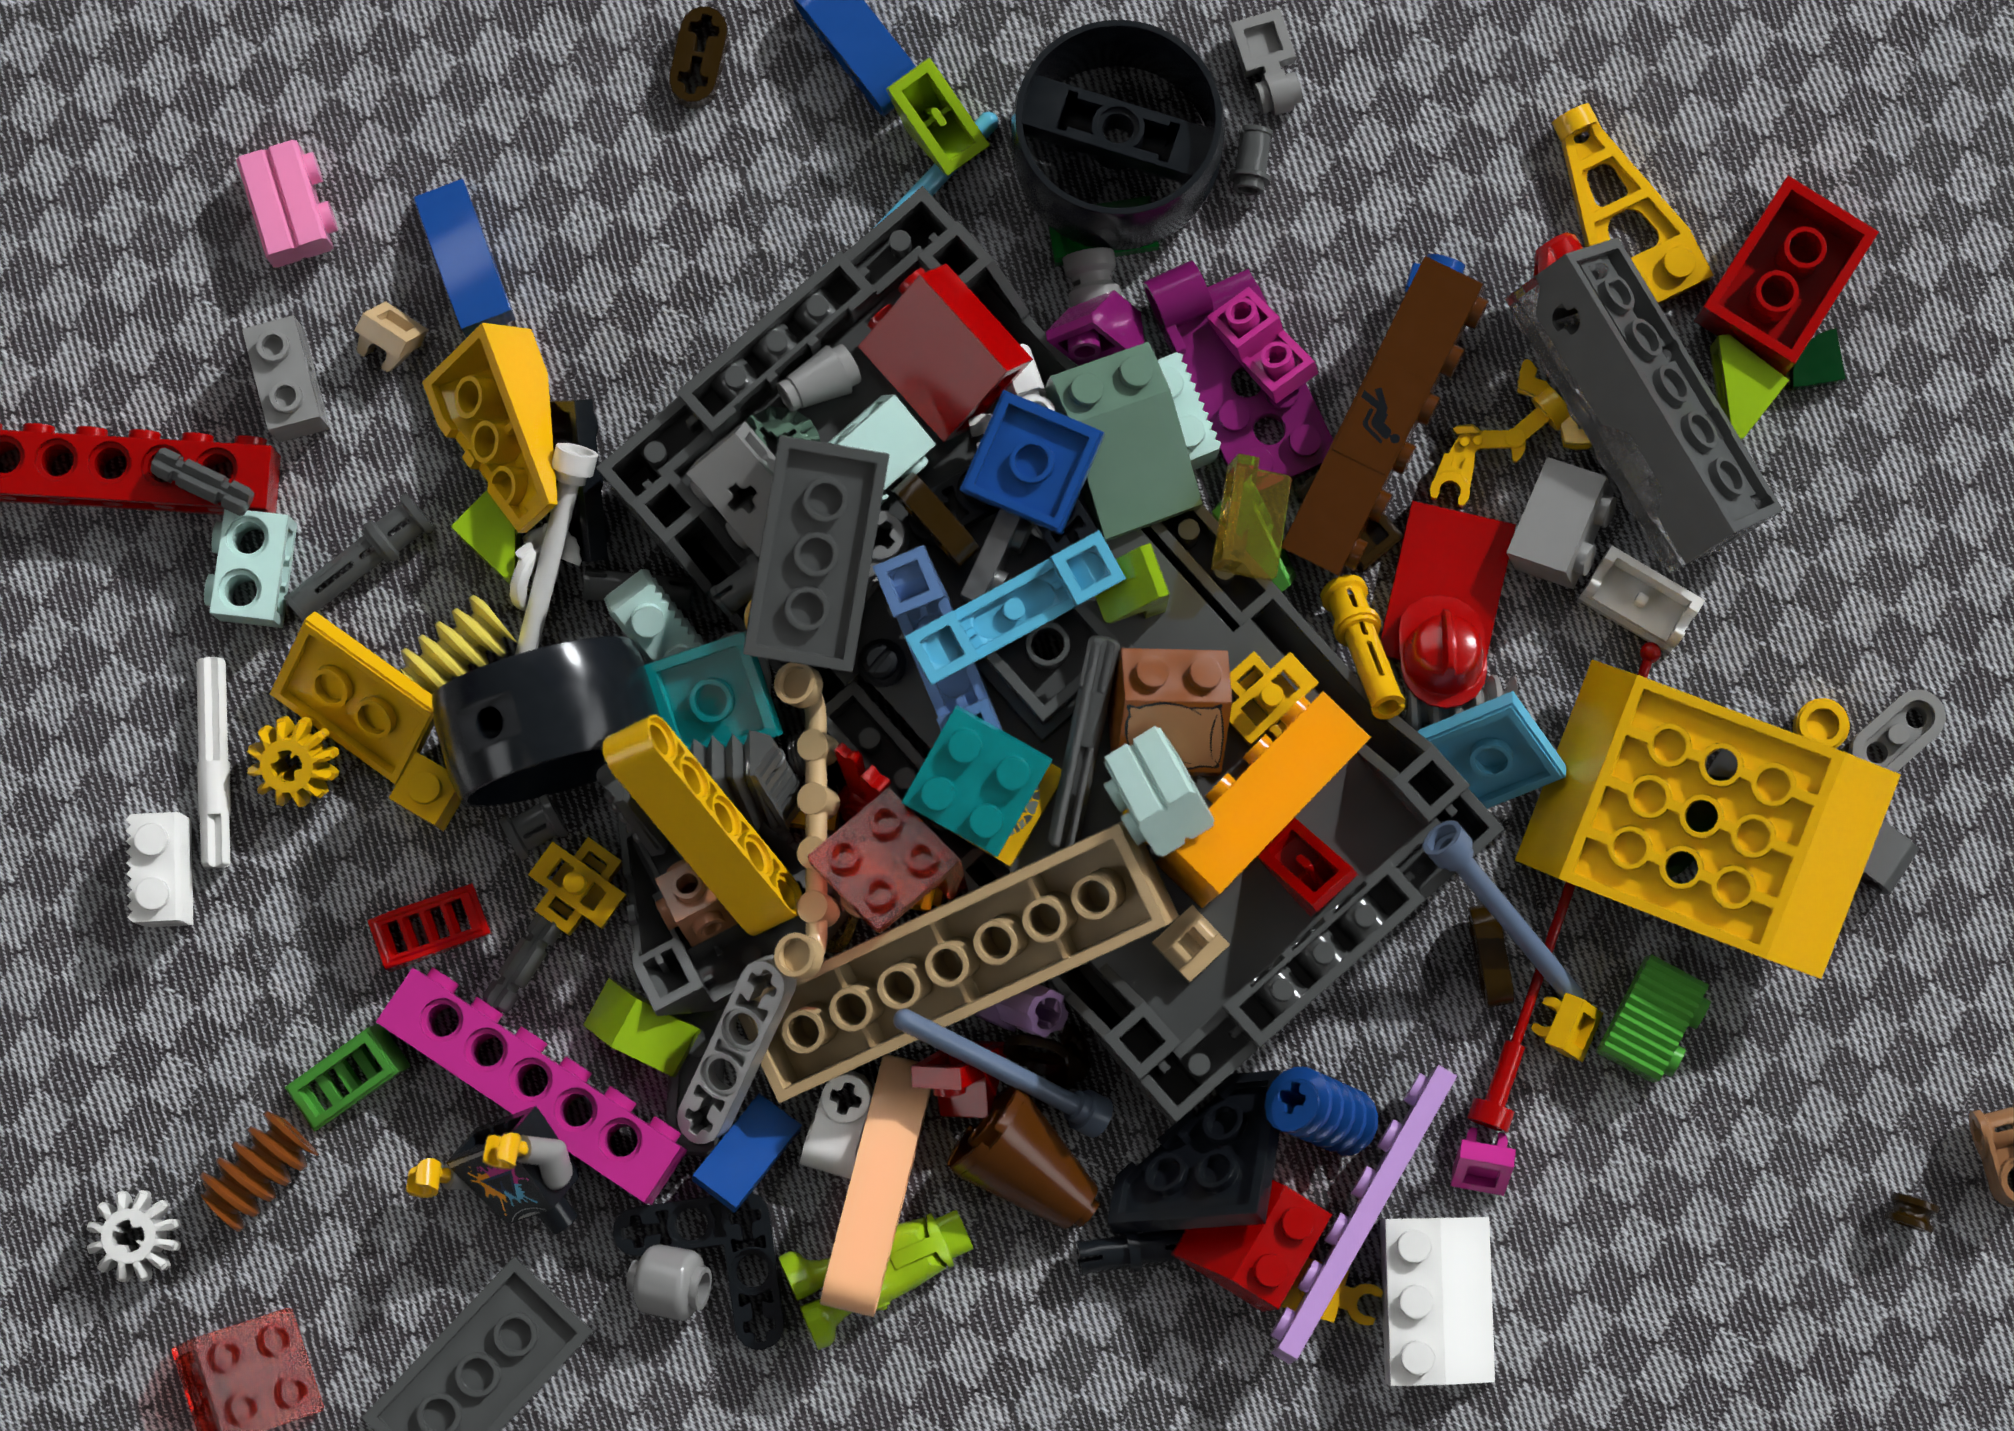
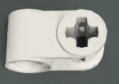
M849 1071L826 1083L820 1097L815 1118L812 1119L807 1133L800 1165L851 1179L873 1095L872 1084L865 1075L857 1071ZM847 1083L855 1085L854 1094L861 1097L862 1100L861 1103H854L849 1110H844L840 1108L842 1101L841 1098L834 1096V1090H842Z

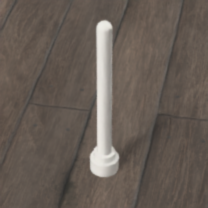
M571 443L556 444L552 468L555 469L556 480H558V505L550 512L515 655L539 648L579 486L586 484L587 478L593 477L598 459V454L587 447Z

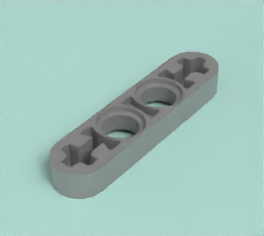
M766 955L748 964L742 971L679 1106L677 1114L678 1126L682 1134L691 1142L707 1144L729 1130L795 992L797 980L782 974L778 970L774 961V955ZM769 971L772 974L771 984L776 989L766 993L760 1002L753 1000L761 996L766 986V980L760 975ZM740 1013L750 1015L755 1020L758 1027V1035L755 1041L746 1040L739 1034L736 1021ZM718 1059L728 1060L734 1066L737 1074L734 1086L725 1085L718 1079L715 1071ZM714 1097L719 1099V1101L712 1104L707 1114V1119L712 1124L705 1127L701 1124L703 1115L698 1110L708 1105Z

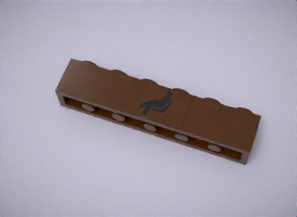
M1427 256L1424 257L1281 548L1338 576L1343 575L1346 567L1353 571L1356 570L1369 542L1361 539L1370 519L1377 523L1380 522L1393 494L1385 491L1386 486L1394 471L1403 475L1417 447L1409 443V440L1418 423L1426 427L1429 424L1441 399L1434 395L1433 392L1442 375L1449 378L1453 376L1465 349L1457 346L1466 326L1474 330L1476 329L1487 308L1489 301L1481 297L1485 289L1483 283Z

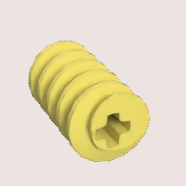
M475 595L469 597L473 611L471 616L458 608L452 610L456 624L454 629L441 621L434 624L439 641L435 642L425 635L418 637L422 650L420 656L407 648L401 650L406 666L401 671L405 676L432 695L441 686L451 681L452 677L455 676L457 678L470 672V663L477 667L489 664L485 651L490 650L503 658L507 654L502 640L503 637H507L518 644L487 603Z

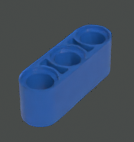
M793 0L803 19L874 109L883 117L895 109L886 88L916 66L864 0Z

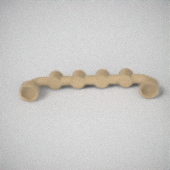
M789 662L783 665L777 672L774 680V689L780 700L795 708H804L805 731L797 741V751L805 759V785L799 790L797 795L798 807L805 813V839L799 844L797 849L798 861L805 867V893L797 903V912L799 917L806 922V935L790 933L784 936L776 945L774 961L782 974L798 980H806L815 976L821 969L827 948L828 927L834 925L840 916L838 901L827 895V874L835 870L840 861L839 849L836 845L827 841V820L834 817L840 807L838 794L827 787V766L832 765L837 760L834 749L839 743L834 737L827 734V714L822 695L823 680L820 673L809 665Z

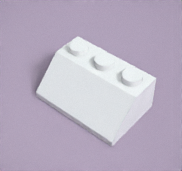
M1489 1217L1380 1219L1385 1384L1389 1386H1419L1495 1382Z

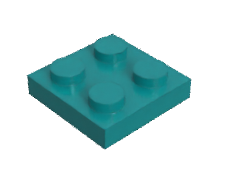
M746 631L644 665L660 717L670 726L688 749H690L693 739L707 748L712 735L726 747L732 734L743 745L749 731L768 734L772 738L784 734L758 657L743 654Z
M956 705L901 803L998 857L1053 759Z

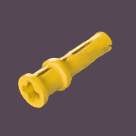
M1357 575L1336 577L1323 587L1320 594L1323 607L1332 613L1335 620L1333 625L1335 638L1340 644L1348 647L1357 674L1371 705L1372 714L1378 719L1393 718L1405 709L1404 703H1406V700L1400 692L1390 667V662L1379 639L1381 620L1378 613L1370 608L1367 602L1368 587L1366 582ZM1347 590H1351L1353 594L1348 595Z

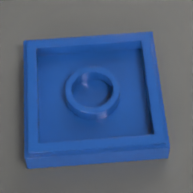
M1003 390L962 483L960 492L1062 535L1105 433Z

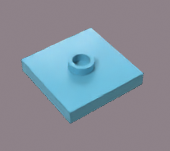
M1514 691L1418 730V733L1430 741L1470 784L1469 790L1487 809L1566 777V764Z

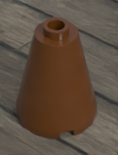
M1010 1085L995 1096L991 1112L987 1118L982 1119L975 1128L971 1124L967 1127L947 1160V1166L956 1176L1064 1230L1073 1224L1078 1228L1082 1227L1090 1220L1099 1207V1202L1095 1199L1098 1193V1186L1030 1096Z

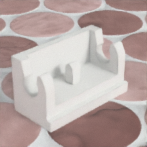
M1611 546L1604 554L1577 599L1647 642L1656 643L1667 654H1670L1682 640L1686 628L1705 602L1701 597L1614 546Z

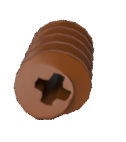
M267 1110L263 1113L269 1127L266 1133L253 1126L247 1129L254 1144L249 1148L234 1141L231 1146L238 1160L235 1163L222 1157H218L215 1160L222 1174L219 1179L205 1172L199 1175L206 1189L201 1194V1197L218 1217L237 1232H241L244 1229V1222L239 1212L250 1217H256L260 1214V1207L255 1196L267 1202H271L276 1198V1192L271 1181L284 1187L292 1182V1177L286 1167L287 1165L299 1171H303L308 1167L302 1150L316 1156L319 1155L310 1142L283 1117Z

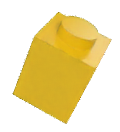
M418 752L414 754L388 797L397 805L443 832L461 804L450 781L447 769Z

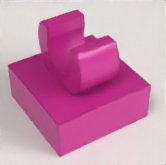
M1471 1127L1467 1132L1465 1140H1461L1452 1167L1450 1186L1504 1196L1514 1169L1516 1149L1507 1148V1136L1501 1132L1498 1133L1495 1145L1477 1142L1478 1130Z

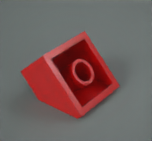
M1272 1180L1266 1224L1185 1229L1171 1255L1261 1312L1278 1310L1332 1214L1288 1186Z

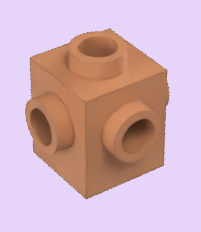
M685 859L674 863L665 874L655 878L663 895V898L655 901V904L669 930L679 926L691 947L738 924Z

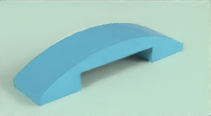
M1100 530L1022 574L905 636V639L932 686L1090 600L1126 578Z

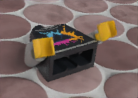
M537 1106L475 1128L443 1168L441 1162L434 1158H426L420 1161L416 1167L411 1168L408 1172L406 1191L408 1194L420 1198L434 1197L438 1194L439 1183H442L446 1190L472 1191L503 1221L512 1224L537 1215L550 1232L555 1235L569 1227L578 1216V1213L565 1199L564 1195L579 1178V1169L568 1154L566 1144L559 1140Z

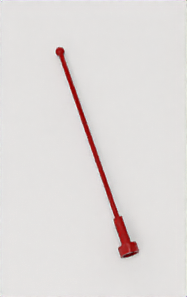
M1653 642L1645 643L1640 649L1642 662L1637 675L1648 678L1652 663L1657 662L1661 657L1660 647ZM1565 882L1544 943L1552 953L1576 885ZM1537 968L1530 983L1511 1041L1505 1040L1485 1100L1473 1098L1467 1116L1469 1121L1503 1133H1508L1515 1114L1514 1111L1505 1106L1526 1048L1521 1043L1544 979Z

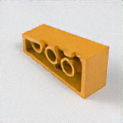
M1324 691L1311 703L1302 696L1280 718L1287 728L1274 741L1265 734L1242 757L1249 764L1245 771L1236 780L1227 773L1205 795L1212 803L1208 809L1215 820L1213 821L1214 826L1193 839L1185 838L1184 845L1164 857L1160 856L1155 862L1201 908L1216 898L1371 738Z

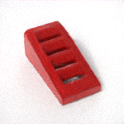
M473 883L367 920L383 966L389 972H394L492 934ZM459 901L463 904L471 929L461 931L452 904ZM438 909H441L450 936L442 939L431 913ZM420 917L429 943L421 946L411 923V919ZM399 925L408 949L401 953H398L390 931V927Z

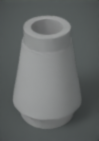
M839 344L834 348L826 345L784 380L777 383V390L788 410L794 412L800 408L851 394L853 391L852 387L861 382V375L854 358L843 344Z

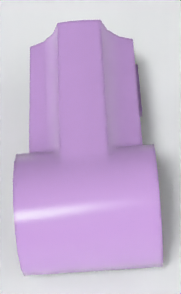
M1036 985L973 1015L1012 1032H1015L1017 1028L1046 1038L1050 1033L1062 1030L1069 1013L1064 1006V995L1050 988Z

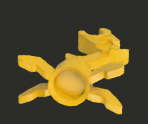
M1526 359L1522 362L1517 393L1531 397V401L1536 409L1510 430H1480L1474 424L1457 425L1454 427L1453 432L1458 438L1449 453H1444L1434 480L1431 483L1430 499L1437 501L1440 488L1444 484L1452 483L1460 491L1457 507L1463 508L1470 496L1475 453L1481 449H1511L1512 462L1517 463L1524 454L1526 441L1547 423L1556 431L1560 430L1563 448L1588 450L1592 446L1594 435L1587 428L1578 429L1577 417L1547 381L1535 378L1538 369L1532 361Z

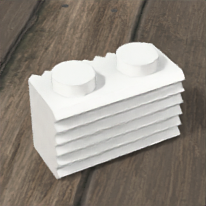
M180 812L130 814L125 819L130 824L125 831L131 835L126 840L131 846L126 851L131 857L126 862L131 867L126 873L131 878L127 886L132 889L127 895L132 900L127 906L132 911L127 918L133 923L144 927L193 925L191 818Z

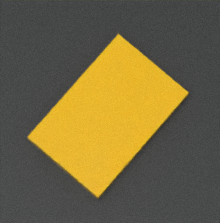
M316 611L305 618L271 689L270 695L300 717L311 718L312 725L318 730L328 729L330 733L328 737L396 785L414 754L421 752L434 727L432 694Z

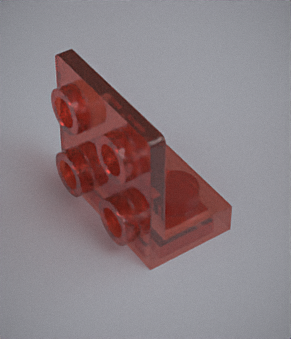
M887 788L808 855L810 865L877 933L887 929L936 887L950 900L967 887L961 859L908 806L901 803L902 800L890 788Z
M291 1308L281 1309L192 1338L171 1348L197 1431H266L319 1413L324 1409L299 1327Z

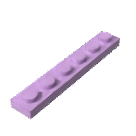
M1438 1065L1428 1077L1419 1073L1413 1081L1403 1100L1411 1105L1402 1123L1393 1119L1377 1145L1379 1149L1385 1152L1375 1170L1369 1166L1365 1167L1351 1191L1352 1195L1359 1198L1349 1217L1340 1212L1324 1239L1332 1247L1322 1264L1313 1259L1300 1280L1297 1288L1305 1292L1302 1300L1295 1311L1286 1307L1270 1334V1336L1278 1340L1271 1353L1288 1364H1292L1299 1358L1457 1075Z

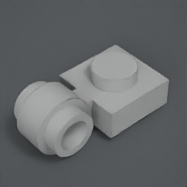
M1281 9L1231 22L1229 32L1244 77L1263 74L1262 81L1253 84L1255 99L1261 114L1271 112L1273 116L1293 111L1295 104L1303 102V94L1296 73L1286 74L1284 68L1281 69L1283 66L1295 63L1296 59Z

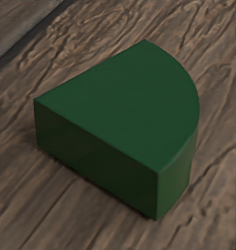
M1837 328L1824 331L1809 341L1791 369L1790 391L1840 384L1846 380Z

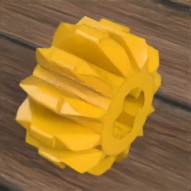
M282 716L277 719L275 728L269 725L262 727L258 731L261 742H255L248 747L247 752L260 762L248 767L247 774L254 777L262 775L265 780L257 788V794L264 795L272 789L276 790V806H284L292 797L298 807H304L310 803L311 795L317 798H322L329 792L326 781H332L339 775V770L327 761L337 757L340 749L333 746L324 747L322 741L328 738L329 730L323 728L312 734L311 718L303 717L294 725L289 716ZM290 753V758L298 756L302 763V767L296 771L297 765L294 764L289 767L285 760V756Z

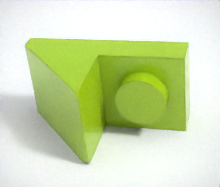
M1151 543L1140 546L1117 558L1116 561L1126 579L1095 596L1104 621L1106 623H1114L1141 612L1144 613L1145 619L1166 612L1170 594Z

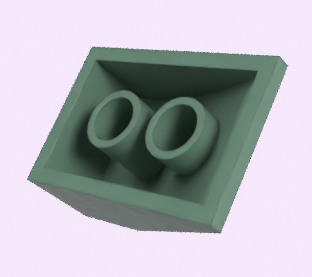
M1149 341L1050 376L1045 386V391L1047 394L1046 398L1053 403L1055 411L1105 433L1081 493L1097 530H1100L1106 542L1198 509L1203 505L1171 390Z

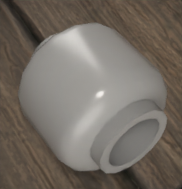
M659 1244L646 1249L640 1260L632 1261L627 1273L626 1286L629 1292H633L636 1307L642 1313L684 1321L690 1318L696 1310L700 1311L705 1307L711 1291L712 1274L710 1269L704 1266L703 1259L697 1252Z

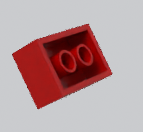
M1788 175L1699 311L1694 322L1716 336L1730 334L1785 376L1797 362L1879 231Z

